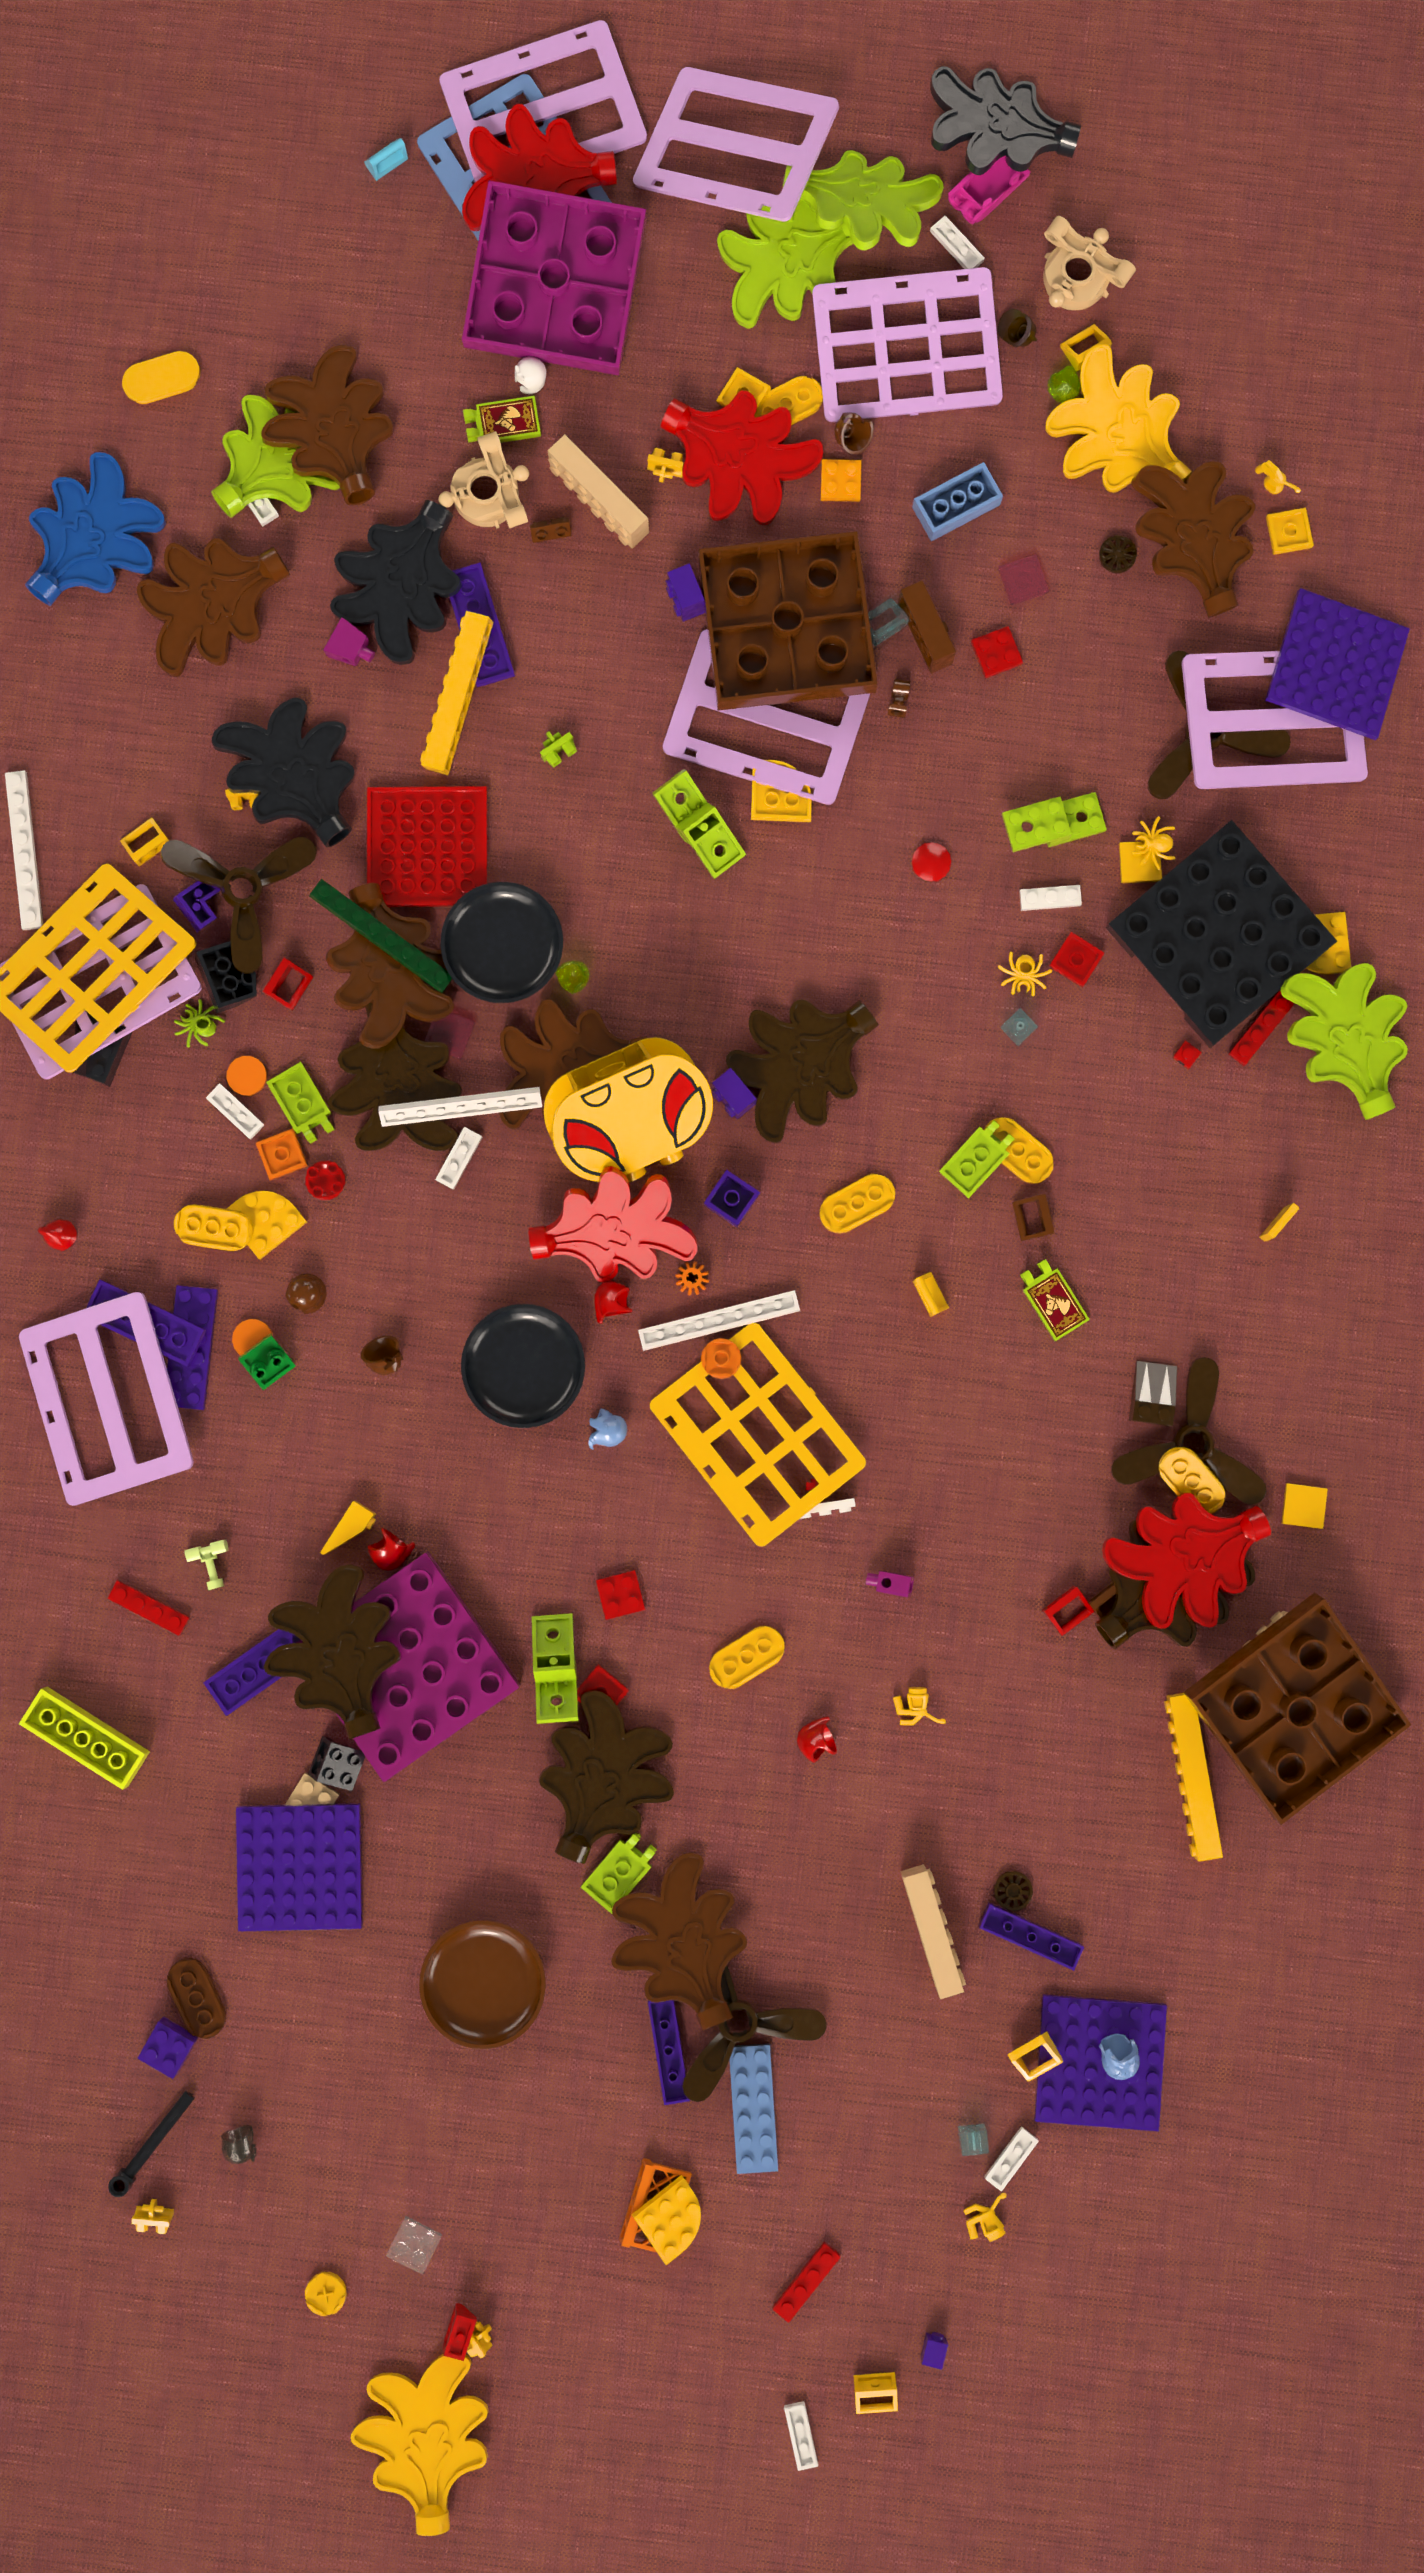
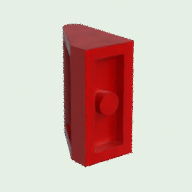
M283 958L263 992L293 1011L312 981L313 976L291 961ZM293 969L305 977L287 1003L278 997L276 993Z
M1077 1586L1070 1588L1042 1610L1061 1636L1094 1613V1610ZM1078 1597L1085 1606V1609L1060 1627L1053 1615Z
M460 2303L455 2305L443 2342V2354L446 2357L464 2361L477 2317Z

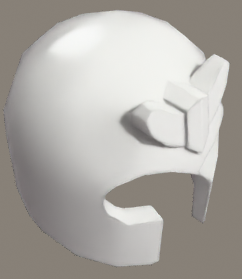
M532 356L524 357L515 366V382L518 381L524 385L520 387L522 393L534 394L542 389L547 373L545 365L540 359Z

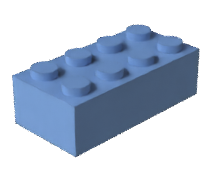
M983 462L914 498L912 508L929 539L933 541L1000 506L1003 495Z

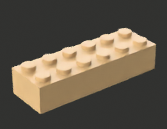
M566 435L561 437L548 450L549 468L552 473L557 477L560 476L564 480L565 486L569 490L573 489L577 493L578 499L583 504L587 503L591 507L592 513L597 518L601 517L605 521V526L611 532L615 531L619 535V540L625 546L628 544L633 549L649 534L648 517Z
M924 1864L900 1871L939 1998L944 1999L963 1993L962 1986L966 1985L961 1969L956 1967L960 1963L955 1949L950 1947V1945H953L951 1934L948 1928H944V1925H947V1920L942 1908H938L941 1901L936 1888H932V1885L935 1884L930 1869H926Z

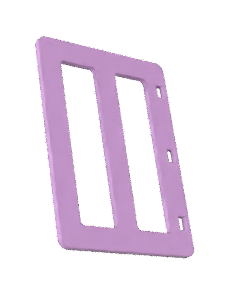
M599 20L445 72L440 76V85L475 182L485 175L479 171L473 162L469 146L470 132L474 127L482 126L487 128L494 137L506 134V118L511 109L475 121L472 119L464 92L592 48L596 50L605 74L603 78L524 104V106L531 113L535 123L612 98L618 110L623 128L578 144L592 153L613 151L615 154L645 143L647 133L609 27L605 21ZM586 32L587 37L576 39L575 35ZM529 51L530 56L519 59L518 54ZM472 70L473 75L462 78V73Z
M685 67L680 71L635 172L633 182L640 189L782 222L788 221L796 209L839 110V103L837 99ZM694 90L814 116L801 145L680 119L689 96ZM671 140L792 166L779 195L658 167ZM656 181L664 182L663 187L655 186L654 184ZM708 194H716V200L707 198ZM763 205L771 207L770 212L761 210Z
M707 629L702 631L663 743V751L667 755L749 781L754 780L756 783L765 786L769 785L787 793L791 792L825 805L833 804L836 800L870 693L849 696L839 726H833L770 705L719 711L830 746L832 751L824 775L820 778L689 737L688 731L697 706L717 711L715 688L705 685L711 666L708 631ZM686 749L696 751V757L684 754ZM744 768L756 769L755 776L743 773ZM807 785L813 788L814 793L803 792V786Z
M1280 651L1189 654L1182 660L1194 783L1199 789L1361 782L1368 775L1364 736L1343 729L1346 762L1215 767L1212 759L1210 733L1331 728L1337 726L1288 708L1209 711L1207 709L1204 678L1273 675ZM1263 657H1274V663H1264ZM1205 659H1215V665H1206Z
M134 1292L23 1329L20 1332V1344L63 1492L69 1505L75 1506L188 1470L193 1466L192 1453L146 1297L143 1293ZM125 1316L130 1318L168 1448L166 1456L141 1464L136 1462L97 1329L101 1324ZM74 1333L77 1334L116 1467L115 1472L88 1481L83 1474L46 1347L48 1342ZM35 1351L38 1362L32 1363L29 1352ZM47 1411L53 1412L55 1422H49ZM65 1471H70L73 1482L67 1484Z

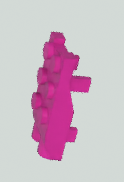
M1004 156L998 159L983 175H975L970 172L948 193V200L954 209L962 212L964 218L970 224L980 222L1030 176V171L1027 169L1026 171L1018 172L1011 169L1007 165Z

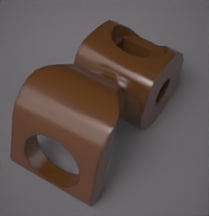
M894 679L891 698H894V702L889 705L887 715L905 718L907 707L903 706L904 700H908L910 681Z

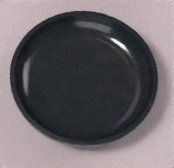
M493 882L470 890L453 905L442 927L441 954L449 975L465 992L487 1002L511 1003L532 996L541 990L553 977L562 957L563 932L554 909L540 894L517 883Z
M515 1304L502 1307L483 1318L467 1338L461 1358L463 1384L472 1403L489 1419L514 1428H531L544 1425L562 1415L572 1405L580 1392L585 1375V1357L582 1344L570 1324L557 1313L547 1308L532 1304Z

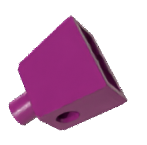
M342 617L323 649L327 657L353 666H357L361 658L370 663L375 655L373 650L367 648L369 645L368 637Z
M879 1571V1575L867 1574L866 1585L876 1586L877 1592L908 1598L912 1595L915 1577ZM886 1579L891 1580V1586L885 1585Z

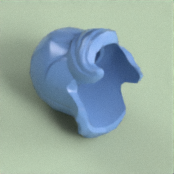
M601 1408L597 1418H590L589 1420L590 1426L597 1429L590 1435L588 1442L592 1450L595 1444L607 1447L616 1446L627 1435L625 1420L621 1416L612 1415L608 1410Z
M1112 2034L1103 2038L1099 2048L1102 2051V2065L1106 2073L1117 2080L1133 2077L1140 2063L1138 2048L1134 2039L1129 2041L1122 2034Z

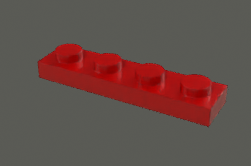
M1280 991L1277 992L1228 1054L1245 1066L1295 1003L1284 998Z
M119 1580L116 1581L107 1598L178 1636H181L190 1619L189 1616Z
M824 2241L772 2307L773 2311L789 2323L841 2258V2255Z

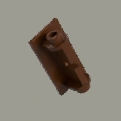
M569 518L551 519V524H547V520L530 524L533 543L572 536Z

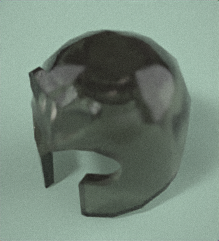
M244 2125L235 2130L222 2133L221 2147L225 2160L232 2164H243L250 2159L252 2162H255L257 2148L256 2144L252 2143L254 2141V2134L251 2125Z

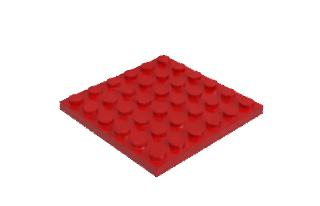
M487 786L367 787V884L377 883L380 885L384 903L387 907L453 906L470 890L487 884Z

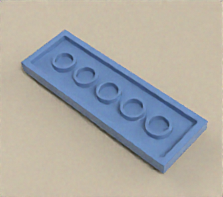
M770 2043L735 2045L730 2057V2075L737 2174L778 2171Z

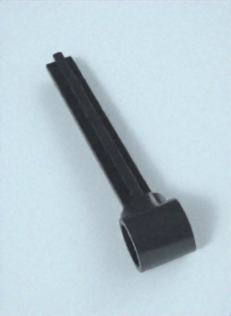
M185 2091L127 2167L121 2168L110 2180L108 2189L111 2195L122 2197L131 2189L136 2180L135 2175L195 2099L192 2093ZM117 2180H122L125 2183V2188H119L116 2183Z

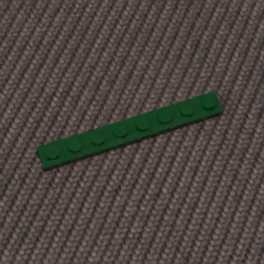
M322 878L310 893V898L440 993L444 991L452 980L447 970Z

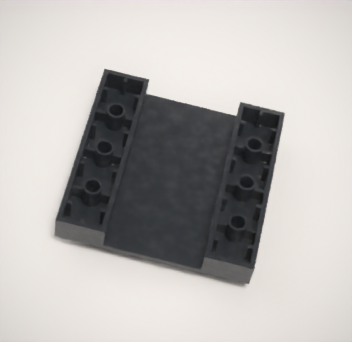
M1233 820L1229 821L1106 927L1130 957L1136 956L1187 1015L1184 1019L1209 1048H1212L1281 989L1285 980L1302 972L1337 942Z

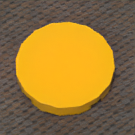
M321 2272L314 2275L305 2289V2299L308 2308L320 2316L337 2313L342 2308L347 2297V2288L344 2281L332 2272Z

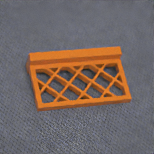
M642 2159L619 2236L621 2246L628 2248L633 2246L656 2252L654 2247L648 2244L650 2242L648 2238L642 2242L634 2241L636 2233L642 2230L638 2227L639 2225L631 2214L642 2207L645 2202H648L647 2196L649 2192L657 2189L659 2193L658 2187L668 2181L672 2183L671 2179L676 2176H684L689 2185L691 2172L653 2163L650 2159ZM655 2169L664 2171L666 2178L656 2183L653 2179Z

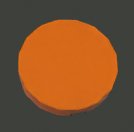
M241 1056L229 1065L227 1081L234 1092L242 1096H252L264 1088L267 1082V1071L259 1059L252 1056Z
M248 1319L242 1321L233 1332L232 1343L234 1349L239 1355H242L266 1336L272 1334V1331L266 1323L260 1320Z
M724 1338L714 1339L709 1342L702 1350L701 1355L702 1366L705 1371L718 1379L729 1378L734 1375L740 1368L742 1360L737 1345Z

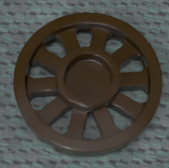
M1120 535L1109 537L1104 541L1099 551V559L1102 566L1112 573L1128 571L1134 565L1137 557L1135 544L1129 538Z
M1009 1871L1000 1875L994 1886V1895L997 1902L1003 1908L1017 1911L1029 1904L1032 1899L1033 1888L1030 1880L1024 1874L1017 1871ZM1013 1875H1017L1015 1882L1013 1881ZM1005 1877H1009L1010 1884L1004 1879ZM1024 1878L1025 1882L1019 1884L1020 1880ZM1002 1882L1006 1887H1000L999 1883ZM1029 1886L1028 1890H1022V1888ZM998 1891L1005 1892L1001 1895H998ZM1021 1895H1028V1898L1024 1899ZM1007 1897L1005 1903L1001 1902L1002 1899ZM1017 1899L1022 1901L1021 1905H1018ZM1011 1900H1013L1014 1904L1012 1907L1009 1906Z

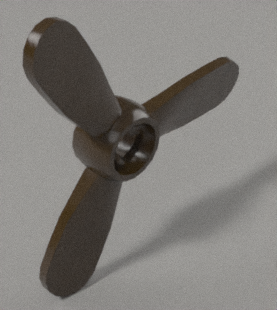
M1178 650L1167 657L1165 669L1177 697L1187 712L1182 660L1189 654ZM1188 723L1185 729L1186 740L1172 751L1150 776L1148 790L1157 799H1168L1173 796L1193 769ZM1285 730L1216 732V736L1211 740V750L1223 744L1247 754L1278 758L1288 751L1291 741L1290 736Z
M305 837L294 838L271 852L253 870L246 867H236L229 871L207 854L183 841H167L161 849V859L167 867L193 880L222 890V896L225 901L233 907L230 934L232 962L235 968L242 973L248 974L257 971L262 964V944L253 905L260 899L263 887L296 874L315 860L316 848L313 842ZM238 878L247 879L252 884V892L254 894L244 899L237 898L232 893L231 884L229 883Z
M1202 1357L1192 1362L1188 1372L1186 1388V1425L1176 1432L1173 1442L1143 1447L1119 1456L1111 1466L1112 1476L1118 1483L1131 1485L1156 1475L1160 1472L1159 1461L1165 1452L1172 1448L1183 1447V1437L1185 1435L1201 1433L1205 1443L1204 1451L1197 1454V1456L1218 1478L1223 1487L1246 1504H1257L1265 1497L1266 1484L1241 1462L1214 1448L1215 1441L1213 1435L1206 1428L1215 1402L1219 1380V1367L1215 1361Z
M726 1965L721 1978L723 1998L731 2012L737 2009L747 2010L746 2014L749 2018L748 2026L750 2028L748 2030L745 2029L743 2032H733L732 2034L729 2032L730 2029L726 2021L718 2024L720 2032L699 2054L684 2078L682 2085L684 2094L688 2099L695 2102L706 2100L712 2094L724 2074L736 2043L749 2040L756 2032L783 2039L817 2040L824 2035L827 2028L824 2015L819 2010L812 2008H780L756 2012L750 2003L737 1999L731 1974Z

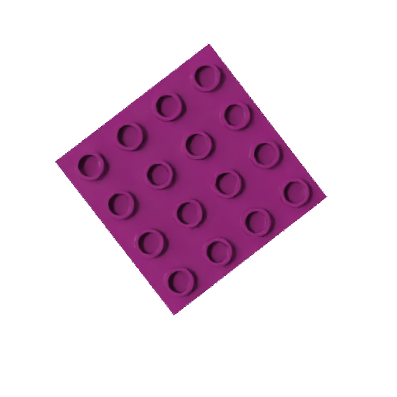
M489 181L462 336L464 348L519 358L532 356L540 359L542 362L619 376L646 222V209Z
M428 1551L355 1601L353 1606L354 1611L359 1606L369 1602L387 1605L392 1615L379 1632L376 1642H392L398 1646L401 1652L400 1661L384 1671L377 1679L373 1688L372 1704L381 1729L353 1738L383 1782L390 1779L520 1687V1683ZM337 1714V1716L339 1717V1719L341 1720V1722H342L343 1725H344V1721H343L342 1718Z

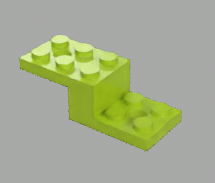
M685 769L652 793L682 839L692 846L714 879L746 855L717 809L707 803ZM678 793L684 794V800L681 803H676L675 801ZM718 845H722L723 852L720 855H715V848Z
M1096 792L1062 801L1060 796L1002 813L1013 852L1047 843L1049 848L1106 832L1107 830ZM1079 812L1084 813L1087 816V820L1084 822L1078 821L1076 814ZM1025 822L1030 823L1033 827L1032 831L1025 832L1022 829V824Z
M573 1614L532 1616L533 1673L536 1685L537 1724L578 1721ZM552 1631L558 1633V1636L554 1639L547 1636ZM554 1698L562 1699L560 1705H553L551 1702Z

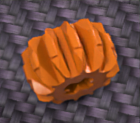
M696 1261L693 1262V1268H690L689 1263L686 1262V1270L681 1266L678 1268L683 1275L675 1274L676 1278L682 1279L677 1281L676 1285L684 1284L680 1289L681 1292L689 1288V1296L692 1294V1289H695L696 1295H699L698 1287L704 1291L706 1290V1287L701 1283H709V1279L702 1277L709 1275L708 1271L701 1273L704 1265L696 1269ZM691 1273L693 1274V1276H698V1279H695L696 1283L692 1284L691 1281L687 1282L686 1278H689V1274Z

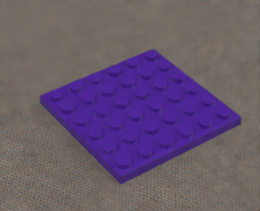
M1300 588L1297 591L1265 700L1376 740L1379 737L1410 628Z
M360 1803L236 1807L238 1931L362 1928Z
M1043 1994L1040 2035L1048 2032L1063 2059V2063L1037 2077L1035 2122L1159 2131L1167 2005ZM1112 2034H1122L1129 2041L1134 2039L1138 2048L1140 2063L1133 2077L1117 2080L1106 2073L1102 2065V2051L1099 2048L1103 2038ZM1043 2045L1039 2046L1038 2066L1053 2058Z

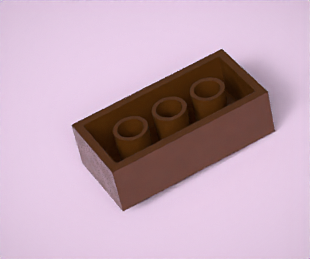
M921 580L901 589L898 606L930 673L932 674L952 665L956 650L948 636V626L945 621H941L923 581Z

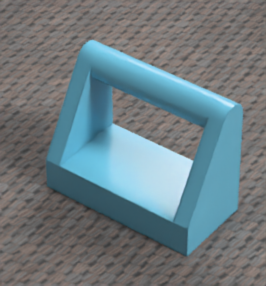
M401 138L396 139L364 161L365 166L376 181L408 160L405 143Z

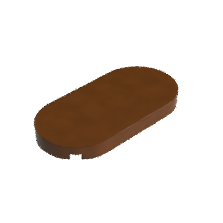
M184 1958L177 1961L171 1967L167 1976L168 1990L188 2032L201 2039L212 2038L222 2030L226 2022V2011L205 1965L199 1960Z

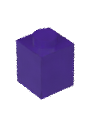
M938 2332L926 2333L920 2356L922 2365L942 2370L948 2348L947 2339L943 2334Z

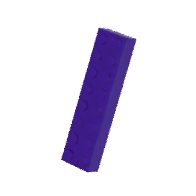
M989 1902L978 1925L982 1930L1073 1971L1084 1949V1946L1076 1941Z
M648 2000L664 2105L690 2101L684 2094L682 2086L686 2071L675 2002L672 2000L654 2003Z

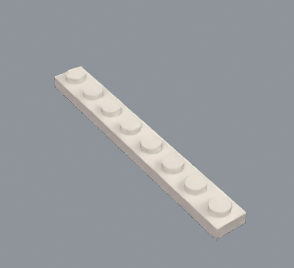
M25 770L5 773L21 927L23 930L39 929L43 925L27 772Z
M540 1087L379 1106V1116L382 1126L540 1108L542 1107Z
M794 1290L640 1329L638 1332L643 1351L798 1312L800 1308Z

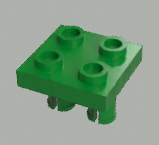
M272 1334L266 1336L238 1357V1360L262 1390H265L296 1367L295 1363Z

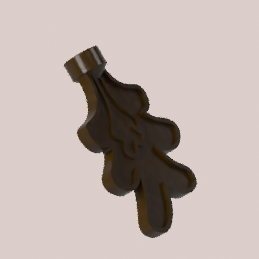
M797 1000L789 1011L792 1024L782 1022L761 1010H754L750 1013V1033L755 1042L769 1054L757 1055L741 1050H733L726 1056V1064L746 1086L761 1089L755 1106V1123L760 1135L766 1141L779 1143L783 1140L787 1117L793 1103H795L799 1117L804 1122L812 1126H822L827 1122V1092L841 1100L850 1099L857 1094L858 1086L850 1071V1055L858 1040L879 1026L876 1019L860 1000L845 1012L839 1014H828L818 1010L806 1000Z
M372 1003L365 1007L367 1017H369ZM402 1026L396 1037L386 1046L369 1048L362 1045L359 1041L339 1054L338 1063L345 1072L352 1075L356 1074L351 1082L332 1094L328 1100V1106L334 1112L344 1116H357L373 1108L370 1119L355 1137L356 1146L363 1151H376L386 1148L399 1137L402 1130L412 1141L426 1149L446 1151L455 1145L459 1137L458 1133L441 1120L382 1126L379 1106L459 1097L462 1095V1088L458 1083L442 1078L434 1073L435 1070L444 1067L450 1057L449 1047L442 1042H423L410 1036Z
M1136 1519L1131 1521L1129 1524L1131 1543L1148 1546L1149 1544L1140 1537L1137 1531ZM1245 1558L1246 1586H1250L1255 1581V1570L1252 1564ZM1108 1566L1109 1575L1116 1588L1115 1602L1111 1611L1098 1620L1095 1626L1110 1647L1117 1649L1135 1633L1149 1629L1164 1633L1182 1647H1187L1193 1643L1197 1635V1627L1185 1610L1182 1593L1176 1602L1172 1623L1167 1628L1159 1629L1149 1622L1143 1610L1142 1592L1146 1580L1124 1577ZM1218 1591L1219 1615L1217 1624H1224L1229 1617V1608L1226 1599Z
M343 1565L335 1569L323 1583L319 1592L317 1607L308 1602L289 1601L274 1607L270 1611L268 1621L271 1626L294 1634L304 1643H291L276 1648L267 1657L264 1663V1670L272 1676L296 1677L305 1680L295 1691L296 1705L301 1709L325 1708L335 1712L344 1721L348 1738L353 1739L381 1729L372 1704L373 1688L379 1676L400 1661L401 1652L398 1646L392 1642H376L379 1632L392 1615L387 1605L369 1602L353 1611L354 1601L364 1578V1571L358 1566Z
M598 1690L586 1691L580 1697V1702L588 1722L590 1737L588 1738L584 1732L574 1727H561L554 1730L551 1734V1742L562 1756L565 1766H548L539 1775L541 1787L556 1796L565 1810V1828L560 1836L555 1853L582 1864L586 1863L591 1846L600 1837L611 1833L632 1835L640 1830L642 1824L641 1815L633 1806L641 1803L666 1802L671 1800L674 1795L670 1782L663 1774L652 1769L637 1768L647 1760L668 1754L673 1745L671 1738L663 1731L653 1727H637L625 1732L623 1718L617 1705L607 1694Z

